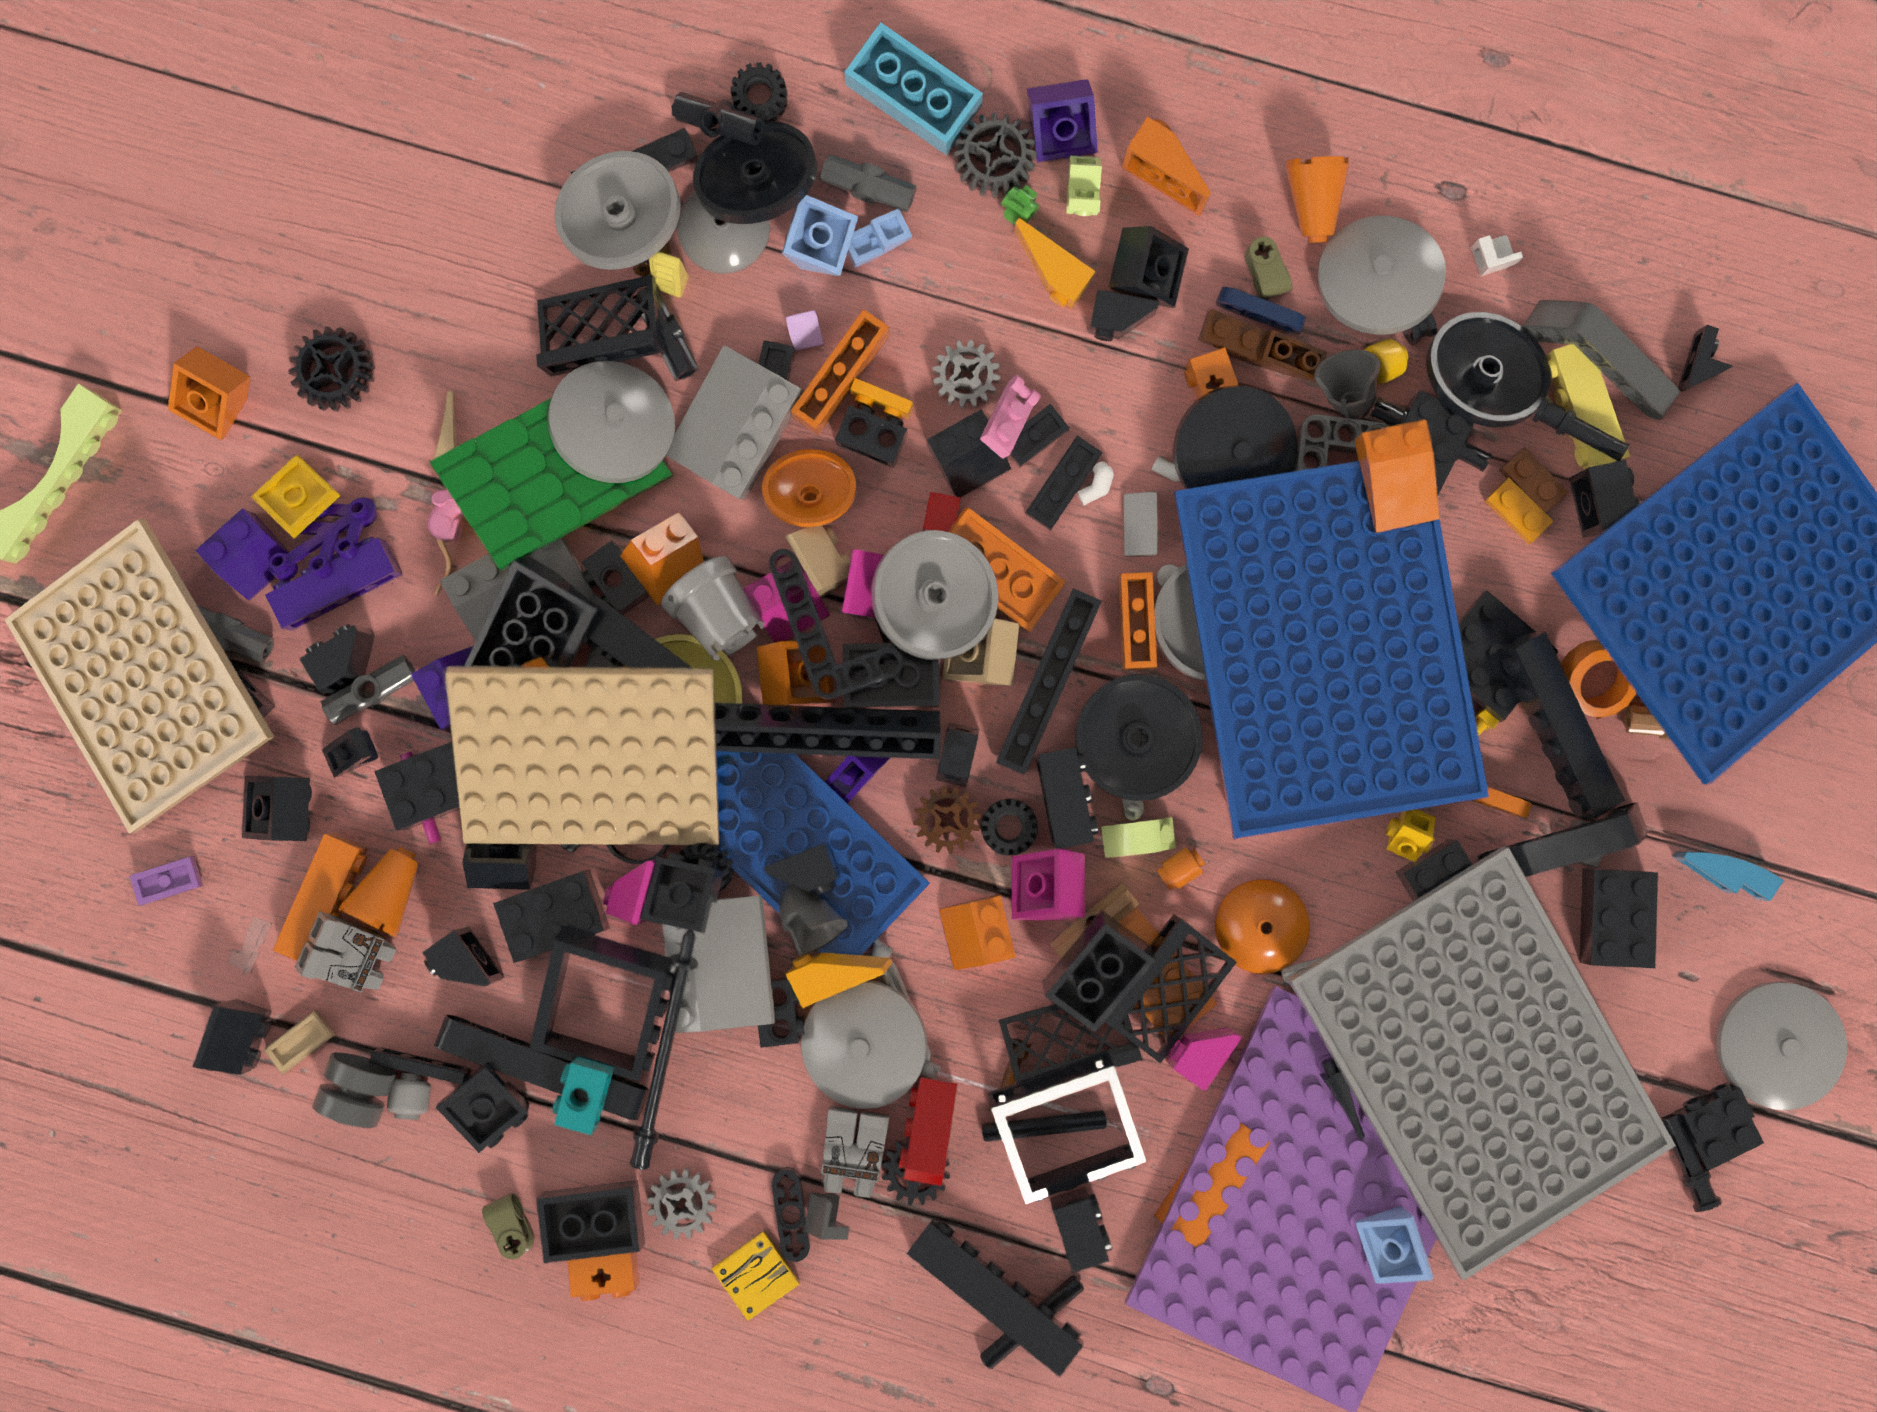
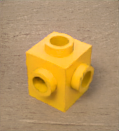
M1413 809L1403 811L1398 819L1392 818L1385 832V835L1389 836L1386 849L1416 862L1422 852L1428 853L1433 845L1436 817L1421 810Z

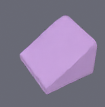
M816 310L786 317L795 352L824 345Z

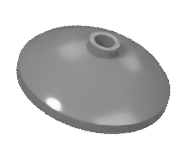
M694 191L682 205L677 223L679 242L688 258L698 267L718 274L735 273L752 265L761 256L768 243L770 234L769 220L755 224L726 222L724 225H717V218L703 208L696 191Z

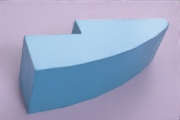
M1676 851L1672 856L1723 892L1737 894L1741 888L1757 900L1771 901L1784 882L1783 879L1762 867L1726 855Z

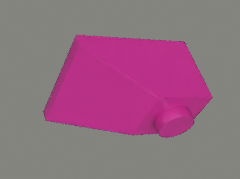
M655 859L646 861L613 882L612 887H607L603 899V905H607L606 914L636 925L646 922V920L641 919Z

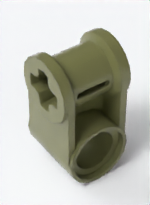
M1262 236L1256 238L1245 253V262L1252 276L1258 297L1268 300L1291 291V277L1282 261L1276 243L1269 237ZM1259 249L1260 252L1266 251L1267 255L1263 258L1262 255L1256 256L1255 252Z
M510 1193L483 1206L482 1214L484 1221L491 1231L499 1252L503 1257L511 1260L517 1259L531 1249L534 1244V1235L524 1215L521 1202L514 1193ZM519 1238L521 1244L513 1246L511 1240Z

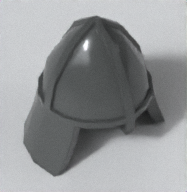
M1357 349L1342 351L1323 360L1315 369L1314 378L1323 389L1328 402L1335 411L1346 418L1359 420L1368 415L1375 404L1377 378L1381 363L1377 356L1369 351Z
M791 884L786 887L781 896L779 914L782 927L786 932L790 931L800 956L812 953L826 946L843 933L847 927V921L837 914L819 894L817 895L814 891L807 892Z

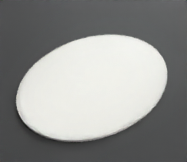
M1170 564L1160 568L1157 574L1159 584L1163 586L1166 580L1179 568Z

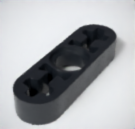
M783 1167L775 1173L772 1179L781 1252L787 1260L799 1262L806 1258L811 1246L809 1233L804 1231L807 1215L802 1182L797 1170L791 1167ZM783 1175H788L789 1180H795V1183L790 1187L791 1197L798 1195V1199L789 1198L780 1202V1198H785L786 1196L785 1187L778 1185ZM787 1206L797 1207L800 1211L799 1220L794 1223L785 1221L782 1216V1210ZM802 1226L803 1231L797 1230L796 1234L798 1243H804V1246L801 1247L800 1252L797 1254L794 1253V1249H788L787 1245H790L792 1242L791 1231L785 1233L784 1229L795 1230Z

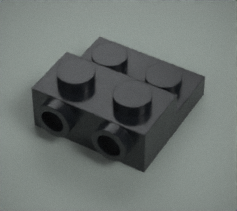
M668 853L667 858L656 856L641 919L705 934L712 902L717 903L724 872L716 869L717 863L698 859L697 865L686 863L687 857Z
M485 1063L438 1102L436 1109L480 1153L487 1146L490 1149L496 1146L504 1137L503 1133L511 1126L513 1128L520 1126L528 1117L527 1113L530 1103L509 1081L505 1083Z
M1729 1083L1717 1085L1711 1089V1094L1703 1098H1691L1682 1104L1683 1108L1675 1111V1113H1680L1702 1168L1707 1169V1171L1764 1144L1752 1120L1755 1115L1742 1089L1738 1086L1729 1085Z

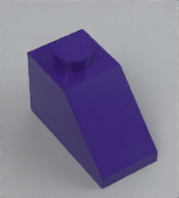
M847 756L825 782L848 804L890 758Z

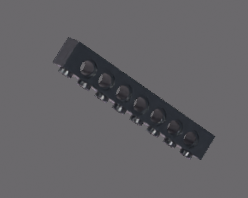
M714 703L716 751L939 759L940 711Z

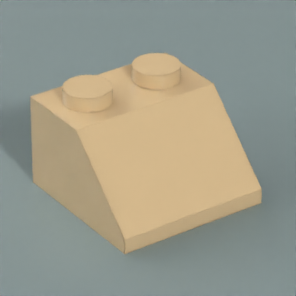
M822 525L806 527L786 536L788 543L820 598L847 584L851 562L846 553L840 556L834 545L838 544L839 541L831 527L826 529Z
M994 619L989 631L977 645L962 654L944 659L942 680L1013 686L1019 623Z

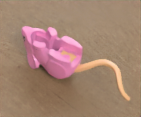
M447 489L437 491L432 495V503L436 506L430 513L427 524L429 531L436 538L446 558L447 565L444 577L450 575L452 570V559L444 542H459L465 526V522L462 520L464 515ZM441 582L436 588L435 596H438L442 588Z

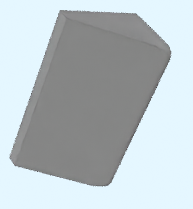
M1157 492L1124 494V557L1156 556L1158 551Z

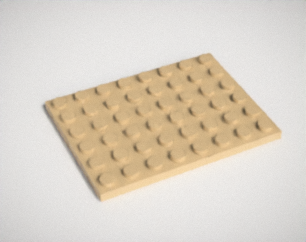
M146 519L134 521L4 619L129 834L144 828L274 737Z
M447 668L445 675L464 844L695 845L696 843H708V845H719L713 669Z

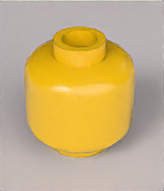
M1387 338L1366 347L1364 350L1376 355L1381 363L1377 384H1383L1400 377L1407 369L1408 352L1403 345L1394 339Z

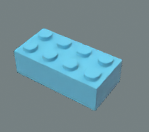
M881 22L844 72L847 87L946 156L954 146L955 140L960 138L962 128H967L969 121L975 117L982 107V92Z

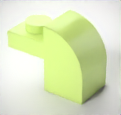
M1070 156L1066 214L1090 216L1097 215L1100 212L1101 157Z
M1172 817L1101 826L1105 858L1176 849Z

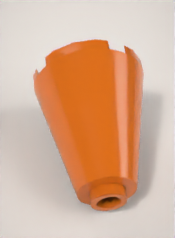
M1321 156L1311 157V159H1306L1305 162H1301V158L1286 161L1287 175L1302 237H1308V243L1327 242V236L1334 235L1349 168V157Z
M400 846L396 851L390 849L342 902L338 910L352 918L353 916L356 917L357 920L384 934L396 938L401 928L419 864L413 860L416 854Z

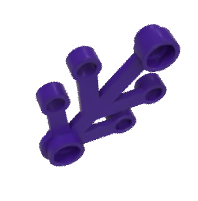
M366 497L357 498L349 505L331 504L317 518L322 519L327 516L341 518L333 523L312 522L300 534L314 536L287 554L276 553L272 555L269 559V571L280 581L290 580L298 571L297 562L321 547L319 555L314 556L309 561L308 567L315 576H326L331 570L330 561L334 550L343 559H350L356 555L358 551L357 542L362 528L370 526L377 518L376 505L371 499ZM348 529L346 537L338 540L340 533Z

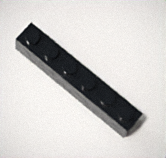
M1074 588L1072 589L995 763L1023 776L1026 774L1102 603L1101 600Z
M1546 632L1526 633L1498 650L1502 658L1503 668L1511 677L1516 688V695L1523 703L1529 715V723L1536 730L1542 743V750L1549 758L1556 772V780L1563 787L1569 800V807L1576 817L1596 819L1625 801Z
M932 1219L906 1254L1060 1378L1083 1347L1084 1341L1080 1338L1082 1333L1071 1323L1066 1322L1063 1325L1054 1317L1057 1313L1045 1302L1041 1301L1037 1304L1029 1297L1031 1292L1020 1282L1015 1281L1012 1284L1003 1276L1006 1272L992 1260L987 1264L978 1256L980 1251L967 1240L961 1243L952 1236L955 1231L942 1220L936 1223Z

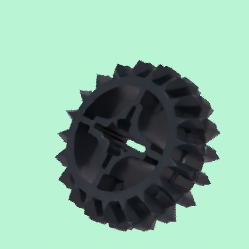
M325 326L323 335L317 329L313 330L312 340L307 336H302L305 345L303 347L299 345L294 346V349L299 353L298 357H289L290 362L295 364L296 367L288 370L290 375L296 377L291 381V384L295 388H300L297 392L298 396L302 399L307 398V403L311 406L318 404V408L326 411L330 406L331 410L339 412L341 404L346 409H351V399L358 403L362 402L361 397L358 395L360 391L364 393L370 392V389L365 386L366 381H375L374 377L367 372L376 369L375 364L368 362L373 355L369 350H365L366 343L363 340H357V335L353 332L346 334V331L340 327L334 333L332 328ZM330 347L345 348L342 352L337 351L332 355H326L323 350ZM314 359H315V360H316V368H315V370L311 373V366H312V363H313V361H314ZM325 360L333 365V368L335 369L334 372L338 375L339 378H337L333 374H330L331 370L329 369V365L325 362ZM352 361H354L353 374L349 380L347 375L348 369L353 365ZM333 383L341 386V389L333 392L318 391L321 387H327Z

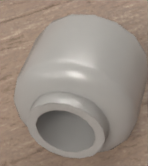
M402 1073L401 1079H395L391 1086L387 1101L388 1111L394 1113V1118L420 1119V1114H425L429 1109L430 1083L421 1080V1075Z

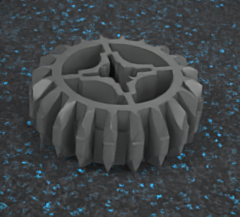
M995 112L992 113L990 121H987L986 116L982 114L979 117V125L975 121L970 120L968 123L970 130L962 128L960 132L962 139L955 140L954 146L958 149L953 152V160L958 161L955 164V171L963 172L960 176L962 183L971 180L969 184L970 191H974L978 186L981 187L980 196L982 197L986 195L987 190L992 191V197L995 199L998 197V190H1002L1006 196L1010 191V186L1012 188L1016 186L1021 189L1020 181L1028 182L1030 179L1028 172H1033L1035 169V164L1032 161L1036 159L1037 152L1031 150L1035 146L1034 139H1026L1029 136L1028 128L1019 131L1021 125L1019 119L1014 121L1012 125L1009 124L1010 116L1008 114L1004 115L1003 121L997 120L998 115ZM995 135L994 138L989 142L979 141L978 143H976L979 139L985 136ZM1005 138H1008L1016 145L1020 157L1014 155V151L1005 147ZM999 145V156L990 167V154L992 155L993 151L996 152ZM969 154L976 156V160L983 162L985 165L984 174L973 166ZM1011 167L1014 168L1006 175L994 177L995 173L1000 169L1010 170Z

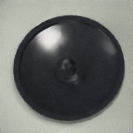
M765 121V132L761 142L757 145H751L724 135H720L712 141L702 152L695 165L693 173L694 189L703 208L715 218L734 224L760 223L788 212L808 194L816 178L817 159L810 140L799 129L782 122Z
M1472 312L1459 315L1441 327L1428 348L1426 368L1428 378L1435 393L1450 410L1472 423L1487 427H1508L1521 423L1536 412L1549 392L1551 372L1545 352L1538 341L1525 328L1506 317L1486 312Z
M1225 386L1201 396L1189 407L1180 420L1173 443L1175 469L1185 489L1289 473L1293 471L1297 457L1296 431L1286 409L1268 393L1247 386Z
M1145 674L1119 677L1099 688L1082 708L1075 732L1077 754L1083 753L1086 773L1089 778L1107 793L1132 801L1160 798L1180 787L1195 769L1201 754L1203 741L1200 718L1190 699L1183 691L1169 681Z

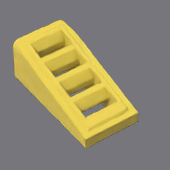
M658 251L649 258L650 273L656 279V287L660 292L681 297L689 278L680 258Z

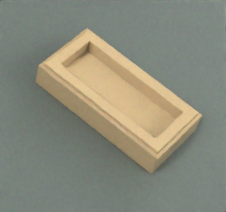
M315 1010L263 1050L279 1072L285 1074L333 1038L335 1033L318 1010Z

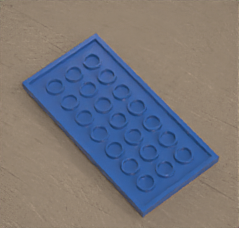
M716 751L719 843L721 844L719 850L722 852L726 849L729 852L725 858L726 860L732 858L733 864L730 867L734 868V871L759 895H762V898L778 913L781 896L789 883L765 874L763 867L828 842L841 878L835 881L837 885L835 888L820 893L819 896L827 901L836 913L847 921V927L834 941L818 949L819 953L862 955L930 884L924 876L797 754Z

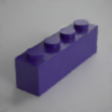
M366 538L357 543L358 551L354 557L343 559L338 553L334 554L330 561L331 570L326 576L317 577L308 567L301 572V577L293 581L283 580L272 587L273 591L265 594L281 628L293 631L403 575L387 542L380 538Z

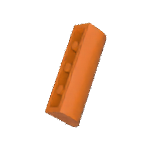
M1241 1122L1238 1131L1232 1134L1224 1146L1226 1149L1225 1159L1219 1163H1213L1208 1171L1213 1181L1212 1187L1206 1192L1196 1190L1190 1201H1193L1198 1206L1199 1214L1197 1218L1192 1221H1186L1180 1215L1171 1230L1180 1231L1184 1235L1185 1240L1196 1248L1204 1244L1211 1233L1208 1227L1210 1218L1215 1215L1222 1216L1229 1206L1222 1199L1223 1190L1229 1186L1240 1189L1248 1177L1238 1174L1236 1171L1237 1161L1242 1157H1248L1256 1165L1270 1144L1268 1141L1263 1147L1253 1146L1249 1140L1252 1130ZM1188 1165L1154 1214L1162 1223Z

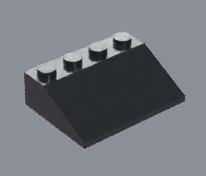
M532 557L515 560L464 667H521L527 662L542 657L550 668H570L599 608L557 572Z

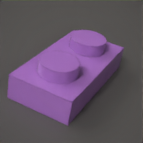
M194 856L130 875L138 906L203 886Z

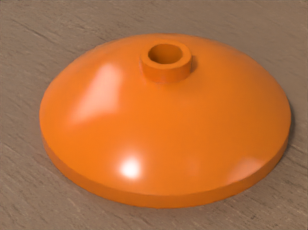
M818 449L798 450L782 456L768 468L762 481V495L768 510L781 521L800 527L820 526L838 519L850 508L856 495V479L851 467L839 456Z
M1257 879L1238 885L1225 896L1216 914L1215 933L1221 950L1237 961L1236 966L1252 973L1270 974L1289 967L1300 957L1308 942L1310 921L1304 903L1293 890L1276 881ZM1264 922H1269L1271 925V930L1267 934H1263L1260 929Z

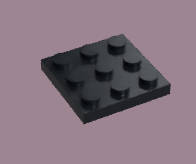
M1486 590L1478 597L1458 622L1471 698L1499 722H1502L1509 716L1520 700L1516 695V688L1510 675L1503 668L1502 658L1498 650L1526 633H1534L1536 631ZM1552 645V647H1553L1555 653L1557 654L1559 650H1557V649Z

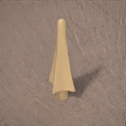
M453 391L447 392L444 418L434 459L457 447Z

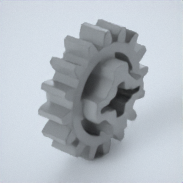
M958 340L955 350L947 345L945 347L947 356H937V361L941 366L933 367V373L940 375V377L933 380L934 386H942L938 392L939 396L943 397L948 394V404L951 406L957 400L959 401L960 409L964 408L966 402H970L973 409L976 408L978 399L986 404L988 402L986 393H996V388L992 383H999L1000 376L993 374V372L999 370V363L991 364L995 354L990 352L985 355V345L983 343L978 349L973 348V340H969L967 347H963L961 341ZM963 355H970V356H974V357H976V358L972 360V359H965V358H963L962 356H963ZM951 364L954 374L949 377V380H946V369ZM964 369L966 372L972 370V379L969 380L967 377L961 379V370ZM986 369L987 380L983 386L979 375ZM960 389L968 390L971 394H962L957 391Z
M686 1167L682 1175H679L677 1169L674 1168L671 1171V1178L663 1173L659 1177L662 1185L654 1183L650 1188L656 1195H650L647 1198L648 1203L654 1204L647 1214L656 1215L657 1219L652 1225L656 1227L662 1224L664 1226L662 1231L664 1236L671 1230L674 1231V1239L678 1240L681 1232H685L686 1237L690 1239L693 1235V1229L699 1233L703 1232L705 1228L702 1221L708 1224L712 1221L713 1217L708 1212H713L717 1208L716 1204L710 1203V1200L715 1198L716 1192L707 1191L711 1181L707 1180L702 1183L699 1180L701 1172L698 1171L693 1177L690 1176V1170ZM686 1183L685 1187L675 1189L671 1185ZM696 1190L699 1192L702 1198V1204L697 1202L695 1195ZM681 1197L687 1200L686 1206L683 1209L677 1207ZM661 1200L667 1206L668 1216L663 1212ZM685 1218L692 1220V1222L685 1224L677 1223L678 1220Z

